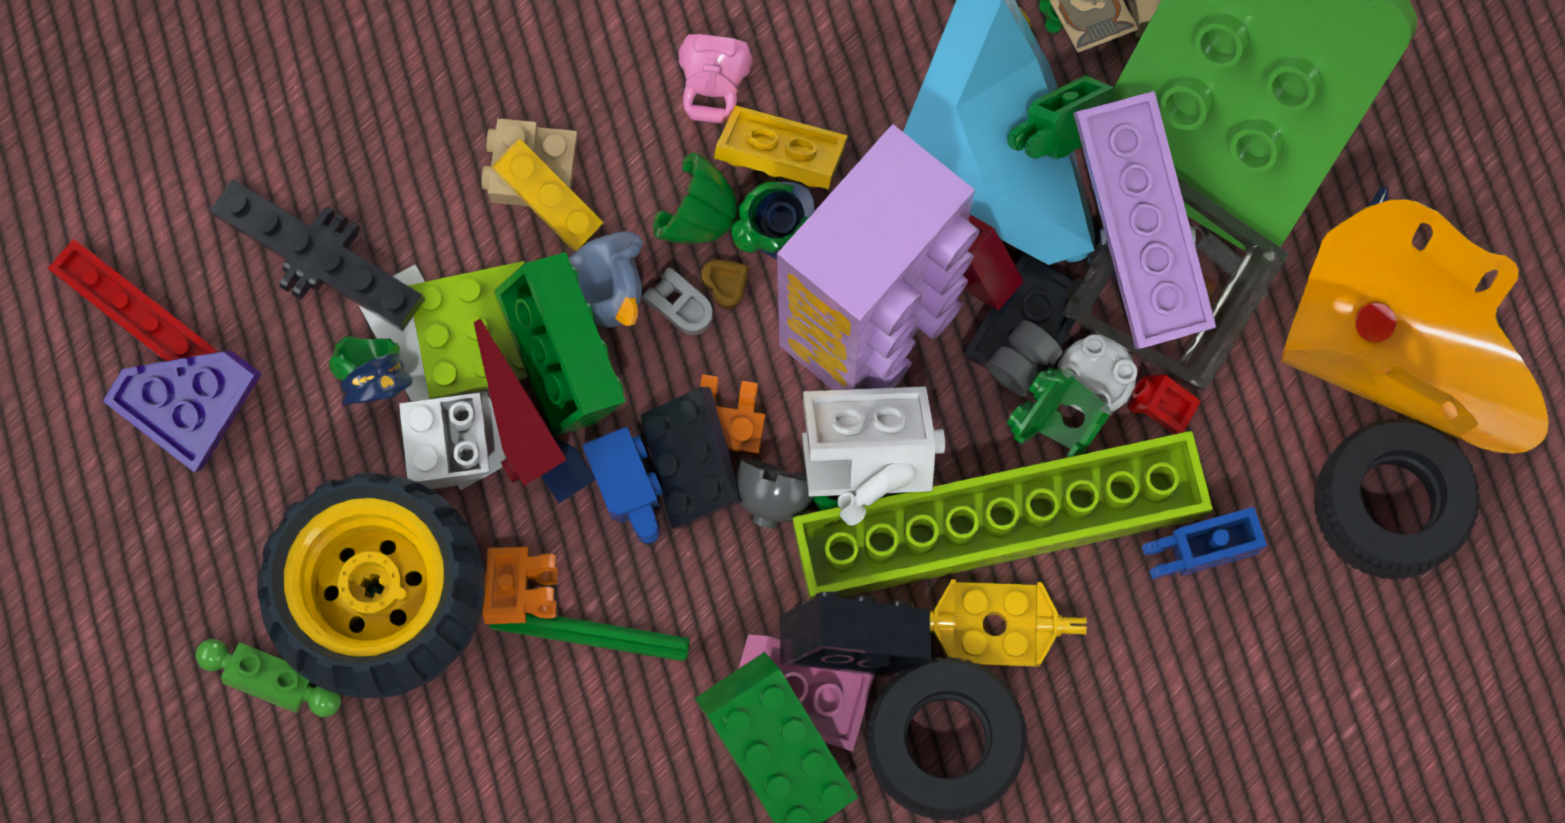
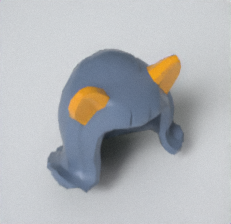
M616 232L587 242L568 258L570 264L577 270L578 284L584 299L593 310L594 324L600 327L635 325L637 320L638 307L642 297V283L634 257L640 253L643 241L639 235L633 232Z

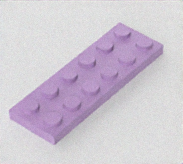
M1155 91L1073 113L1135 349H1141L1216 328Z

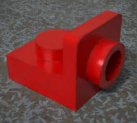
M1146 375L1135 385L1132 391L1133 398L1128 405V409L1133 413L1147 414L1175 435L1184 433L1201 401L1167 375Z

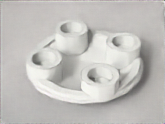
M1093 334L1085 339L1078 340L1065 350L1058 363L1057 370L1059 368L1062 370L1068 368L1076 374L1075 377L1107 404L1111 412L1116 411L1125 404L1135 388L1137 368L1133 363L1132 357L1122 345L1100 335ZM1070 405L1073 408L1084 413L1081 407L1077 405Z

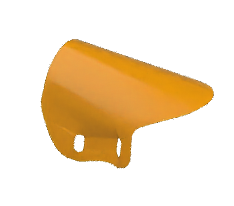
M1388 200L1366 207L1327 233L1322 240L1289 331L1282 355V363L1416 421L1423 422V424H1428L1433 428L1482 449L1511 454L1527 452L1537 447L1545 439L1548 432L1549 421L1542 392L1526 364L1499 327L1496 319L1497 308L1518 280L1519 269L1514 261L1506 255L1490 253L1480 248L1462 235L1439 212L1411 200ZM1426 223L1431 226L1433 235L1425 249L1419 251L1412 245V238L1419 225ZM1491 270L1498 271L1497 276L1487 290L1475 292L1477 285L1487 272ZM1371 301L1385 303L1392 309L1396 317L1394 333L1387 340L1378 343L1363 339L1358 334L1354 323L1358 309Z

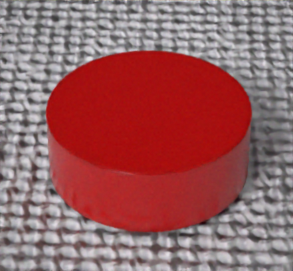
M1371 301L1362 305L1356 312L1354 319L1355 328L1358 334L1366 341L1373 343L1382 342L1394 333L1396 317L1392 309L1385 303Z

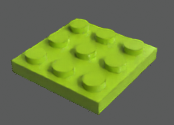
M524 261L408 285L421 293L425 298V301L413 317L429 399L466 395L489 390L474 327V322L480 318L520 383L529 382L494 292L497 287L525 263Z

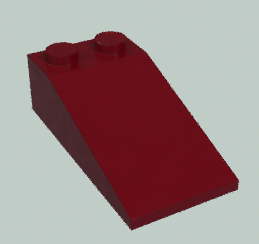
M480 318L474 322V327L502 450L507 457L500 463L512 483L521 480L523 485L526 486L561 465L567 459Z

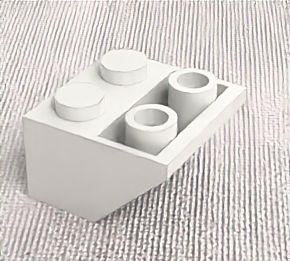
M480 393L399 404L408 479L418 482L429 489L456 486L490 474Z

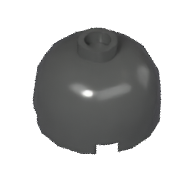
M741 460L736 476L739 493L743 501L740 503V506L745 511L754 515L752 522L757 525L776 529L777 522L791 523L793 522V517L805 514L814 496L808 495L806 475L795 471L790 473L781 470L782 467L760 461Z

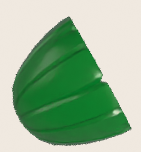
M692 152L682 162V170L693 177L687 189L688 194L684 196L680 203L677 214L673 215L661 210L654 216L653 234L658 239L680 244L712 242L723 237L732 228L736 220L737 202L730 184L707 158L699 153Z

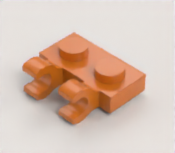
M702 374L700 387H710L714 402H716L719 387L718 377ZM742 381L738 410L716 406L728 451L759 456L765 414L754 412L758 394V383Z
M528 547L487 548L485 598L483 605L484 623H526V613H532L539 618L545 619L556 617L557 602L554 601V588L541 587L528 590V579H532L542 585L558 584L559 570L556 567V555L542 554L530 556Z

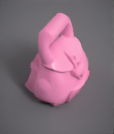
M689 34L678 50V61L686 77V87L683 94L684 110L691 120L723 124L729 119L734 106L737 104V87L750 72L753 63L752 54L747 42L719 36ZM696 94L724 97L726 108L693 105V100Z

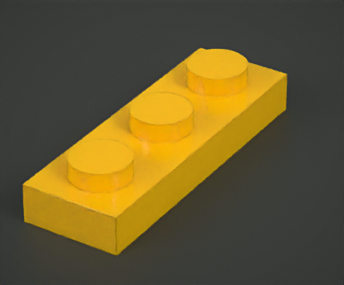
M516 139L490 167L573 251H577L604 223L521 139Z

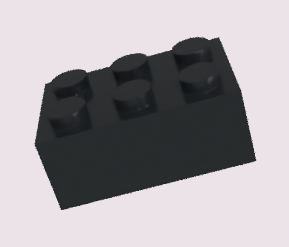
M828 591L817 593L816 598L808 602L797 603L794 609L780 615V664L889 677L902 670H906L911 665L913 666L916 663L931 659L930 610L913 608L912 602L895 601L889 604L877 603V598L861 596L852 600L843 599L840 593Z

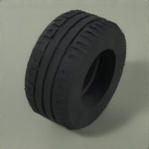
M1389 418L1385 421L1382 419L1375 423H1369L1366 427L1362 426L1357 431L1351 433L1325 461L1318 475L1319 478L1316 480V489L1314 491L1316 496L1314 498V505L1316 507L1314 510L1315 515H1317L1316 521L1320 524V532L1324 534L1323 538L1325 541L1329 542L1331 550H1335L1336 555L1339 558L1342 557L1346 564H1351L1352 568L1359 569L1364 574L1369 573V576H1379V578H1389V580L1396 578L1406 579L1407 577L1412 578L1416 575L1425 574L1450 558L1467 541L1466 538L1470 536L1471 530L1476 524L1475 520L1478 518L1477 510L1480 506L1478 502L1480 499V493H1478L1479 483H1476L1477 476L1476 473H1473V465L1468 462L1469 458L1467 455L1464 456L1462 448H1459L1454 440L1451 441L1446 433H1441V430L1433 429L1432 426L1425 425L1420 421L1413 422L1412 419L1408 418L1406 420H1403V418H1397L1396 420ZM1378 465H1396L1407 469L1420 479L1428 492L1431 503L1429 521L1421 530L1410 535L1396 534L1383 529L1370 518L1363 506L1360 493L1361 481L1369 470Z
M938 657L907 667L906 670L898 673L885 686L878 696L870 715L867 730V751L869 762L877 781H879L880 786L897 804H900L906 810L912 811L911 813L925 818L929 817L935 820L941 819L946 821L967 818L986 810L997 802L1011 787L1021 770L1025 758L1027 727L1025 725V717L1021 712L1022 708L1018 704L1016 696H1013V691L1007 687L1003 679L1000 680L997 674L992 673L987 667L984 669L981 667V664H975L967 659L964 661L962 658L946 657L942 659ZM950 700L967 706L977 715L984 728L985 748L980 761L972 770L958 777L941 778L925 772L915 763L908 749L907 731L912 718L921 708L935 701Z

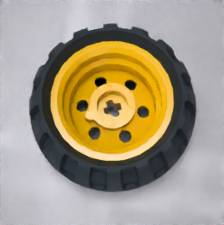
M358 473L350 478L342 480L332 479L316 486L314 493L300 502L295 501L283 513L284 518L275 533L269 534L262 551L263 562L261 571L257 576V597L260 603L262 621L272 643L284 660L301 676L325 690L343 696L363 699L394 697L406 694L415 688L432 682L446 672V669L460 654H463L473 638L475 628L482 615L485 598V572L482 556L472 531L457 510L442 496L418 482L401 476ZM386 541H393L396 544V550L390 555H384L381 552V545ZM346 548H352L355 555L347 562H342L340 559L341 552ZM416 572L420 573L422 582L418 586L413 587L406 583ZM379 580L384 590L381 594L375 592L374 598H372L367 588L370 584L376 586ZM330 586H336L339 590V595L334 601H327L325 599V591ZM395 610H402L406 614V622L401 626H396L392 623L391 614ZM362 618L365 622L364 629L360 633L352 632L350 625Z

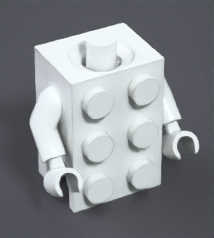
M926 387L803 391L806 433H802V444L809 496L840 495L838 506L842 509L840 512L841 518L848 525H856L862 521L866 514L863 505L870 506L886 493L932 491L935 454L944 453L945 437L943 429H933Z

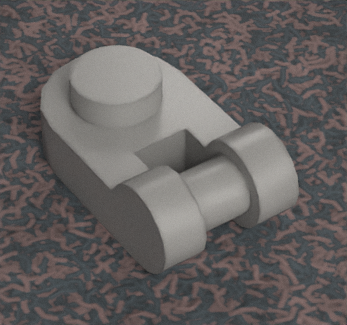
M668 267L660 276L662 281L654 289L650 287L642 295L643 300L683 333L688 335L703 333L712 323L713 310L711 303L676 271ZM675 291L681 296L672 305L666 298Z

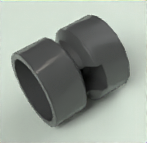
M1022 320L1008 337L1010 341L1009 347L1000 346L986 366L1002 385L1019 396L1027 397L1030 394L1029 389L1032 383L1040 374L1039 371H1047L1062 355V349L1043 329L1032 322Z

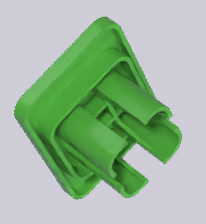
M1161 0L1114 87V102L1155 91L1187 216L1246 252L1257 255L1269 254L1282 246L1412 41L1417 30V15L1408 0Z

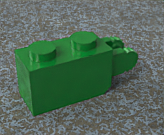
M1085 75L1034 100L1027 111L1028 120L1019 124L1018 127L1015 126L1009 132L1007 137L1008 146L1017 151H1023V148H1025V154L1033 159H1040L1041 156L1044 157L1046 155L1055 159L1068 156L1070 152L1082 147L1073 113L1114 102V87Z

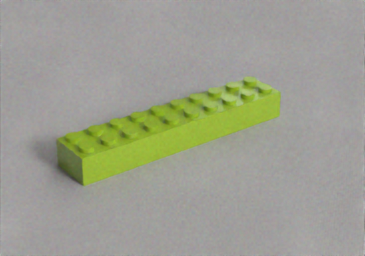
M1189 431L934 486L932 491L907 492L879 498L870 506L863 505L866 514L862 521L856 525H848L841 518L840 512L842 509L840 507L793 517V530L810 601L816 598V594L820 592H838L841 594V598L1201 520L1205 519L1213 508L1193 432Z

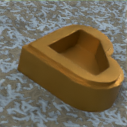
M713 259L703 266L701 279L703 285L713 292L714 301L720 308L733 309L742 302L750 269L749 265Z

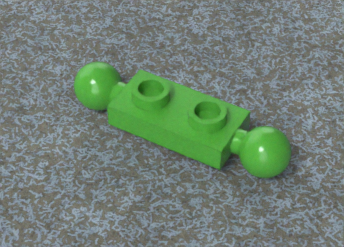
M218 639L205 640L196 650V661L202 669L210 672L218 671L222 668L225 669L221 676L223 684L269 703L298 713L304 701L308 703L310 710L319 717H329L340 708V694L330 692L319 686L312 687V682L301 676L283 659L240 642L234 653L230 654L227 646Z

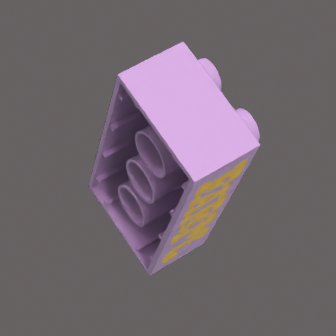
M892 124L777 253L779 346L832 390L894 388L911 366L912 362L906 356L915 344V341L912 339L915 333L920 329L932 340L936 339L952 322L963 305V302L958 299L968 283V279L963 274L974 258L968 252V249L980 232L978 228L969 222L975 189Z

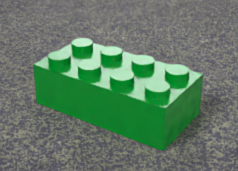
M566 252L524 263L494 290L553 438L593 426L626 402L623 396V385L613 371L608 358L607 345L598 334L593 321V310L584 299L578 284L577 270L570 264Z
M765 652L694 698L772 823H822L858 799V796L780 668Z

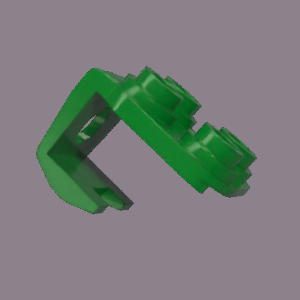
M1050 367L1046 372L1042 371L1037 376L1029 389L1030 392L1035 394L1034 399L1037 402L1034 404L1028 400L1024 405L1020 404L1006 424L1012 428L1011 432L1015 434L1013 439L1022 445L1030 441L1037 432H1040L1071 449L1067 456L1073 457L1086 452L1088 445L1091 444L1102 428V425L1105 424L1112 413L1107 404L1075 377L1076 374L1068 368L1055 370ZM1064 404L1065 406L1077 405L1081 407L1085 414L1084 423L1077 428L1067 426L1063 420V413L1058 410L1059 406Z

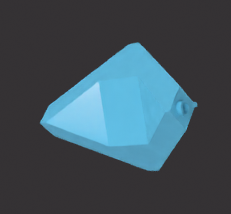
M956 0L903 132L975 189L970 214L995 228L1001 240L1048 265L1066 259L1068 262L1082 260L1090 252L1094 251L1095 231L1075 152L1072 151L1068 156L1059 159L1051 158L1047 155L1041 156L1040 159H1033L1025 154V148H1023V151L1011 149L1007 142L1009 132L1015 126L1018 127L1019 124L1028 120L1027 111L1031 103L1058 89L1052 68L1015 0Z

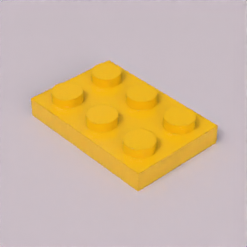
M735 105L717 142L714 159L725 161L732 166H744L762 171L769 176L799 181L809 187L829 189L844 152L848 135Z

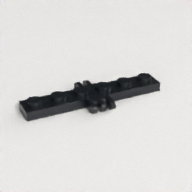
M232 179L210 210L216 218L286 260L282 268L286 274L280 281L279 287L286 292L293 288L292 295L299 300L305 297L310 288L316 291L324 283L402 332L425 301L421 293L348 250L358 235L360 226L354 222H350L347 225L348 219L341 214L334 218L335 211L329 207H325L313 224L309 226Z

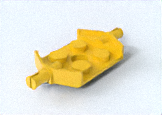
M951 579L934 611H930V633L934 634L945 658H962L964 661L967 659L981 665L1039 667L1056 637H1060L1061 634L1086 635L1087 626H1085L1087 624L1086 617L1073 618L1058 615L1042 582H1038L1037 585L963 583L956 582V579ZM993 614L999 615L1005 621V632L999 636L987 634L983 628L985 617Z

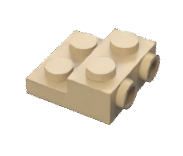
M497 118L496 129L489 128L487 134V152H493L491 166L516 139H521L570 189L572 188L578 140L577 131L539 128L536 122ZM491 166L483 167L482 189L488 190L491 203L528 206L490 168Z

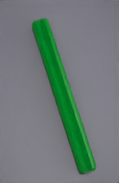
M526 613V623L489 624L490 629L682 662L688 658L690 640L686 637L561 616L545 619L539 618L532 613Z

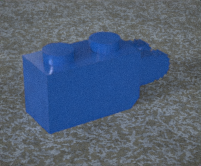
M628 427L583 444L582 447L611 518L621 523L630 520L634 532L637 534L636 537L639 538V542L642 541L643 544L646 543L647 545L653 544L655 541L657 542L660 531H658V522L653 510L659 508L656 496L663 494L655 473L646 474L641 460L648 458L640 436L632 438Z
M1251 507L1174 530L1169 537L1144 544L1142 550L1144 555H1156L1165 550H1173L1176 561L1159 564L1149 570L1153 580L1177 573L1185 576L1259 555L1267 544L1255 508Z

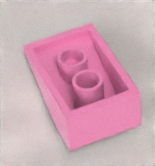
M748 634L739 668L765 652L780 668L825 744L853 751L875 675L780 664V640L769 636Z

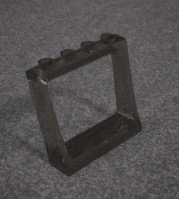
M1177 176L1183 201L1238 240L1246 248L1243 259L1212 307L1216 328L1196 333L1182 358L1176 362L1150 347L1135 349L1132 337L1094 317L1091 313L1092 305L1115 270L1107 241L1104 245L1102 243L1098 244L1094 251L1090 253L1087 262L1091 267L1083 279L1077 278L1070 285L1066 295L1070 301L1061 315L1184 384L1205 391L1289 253Z

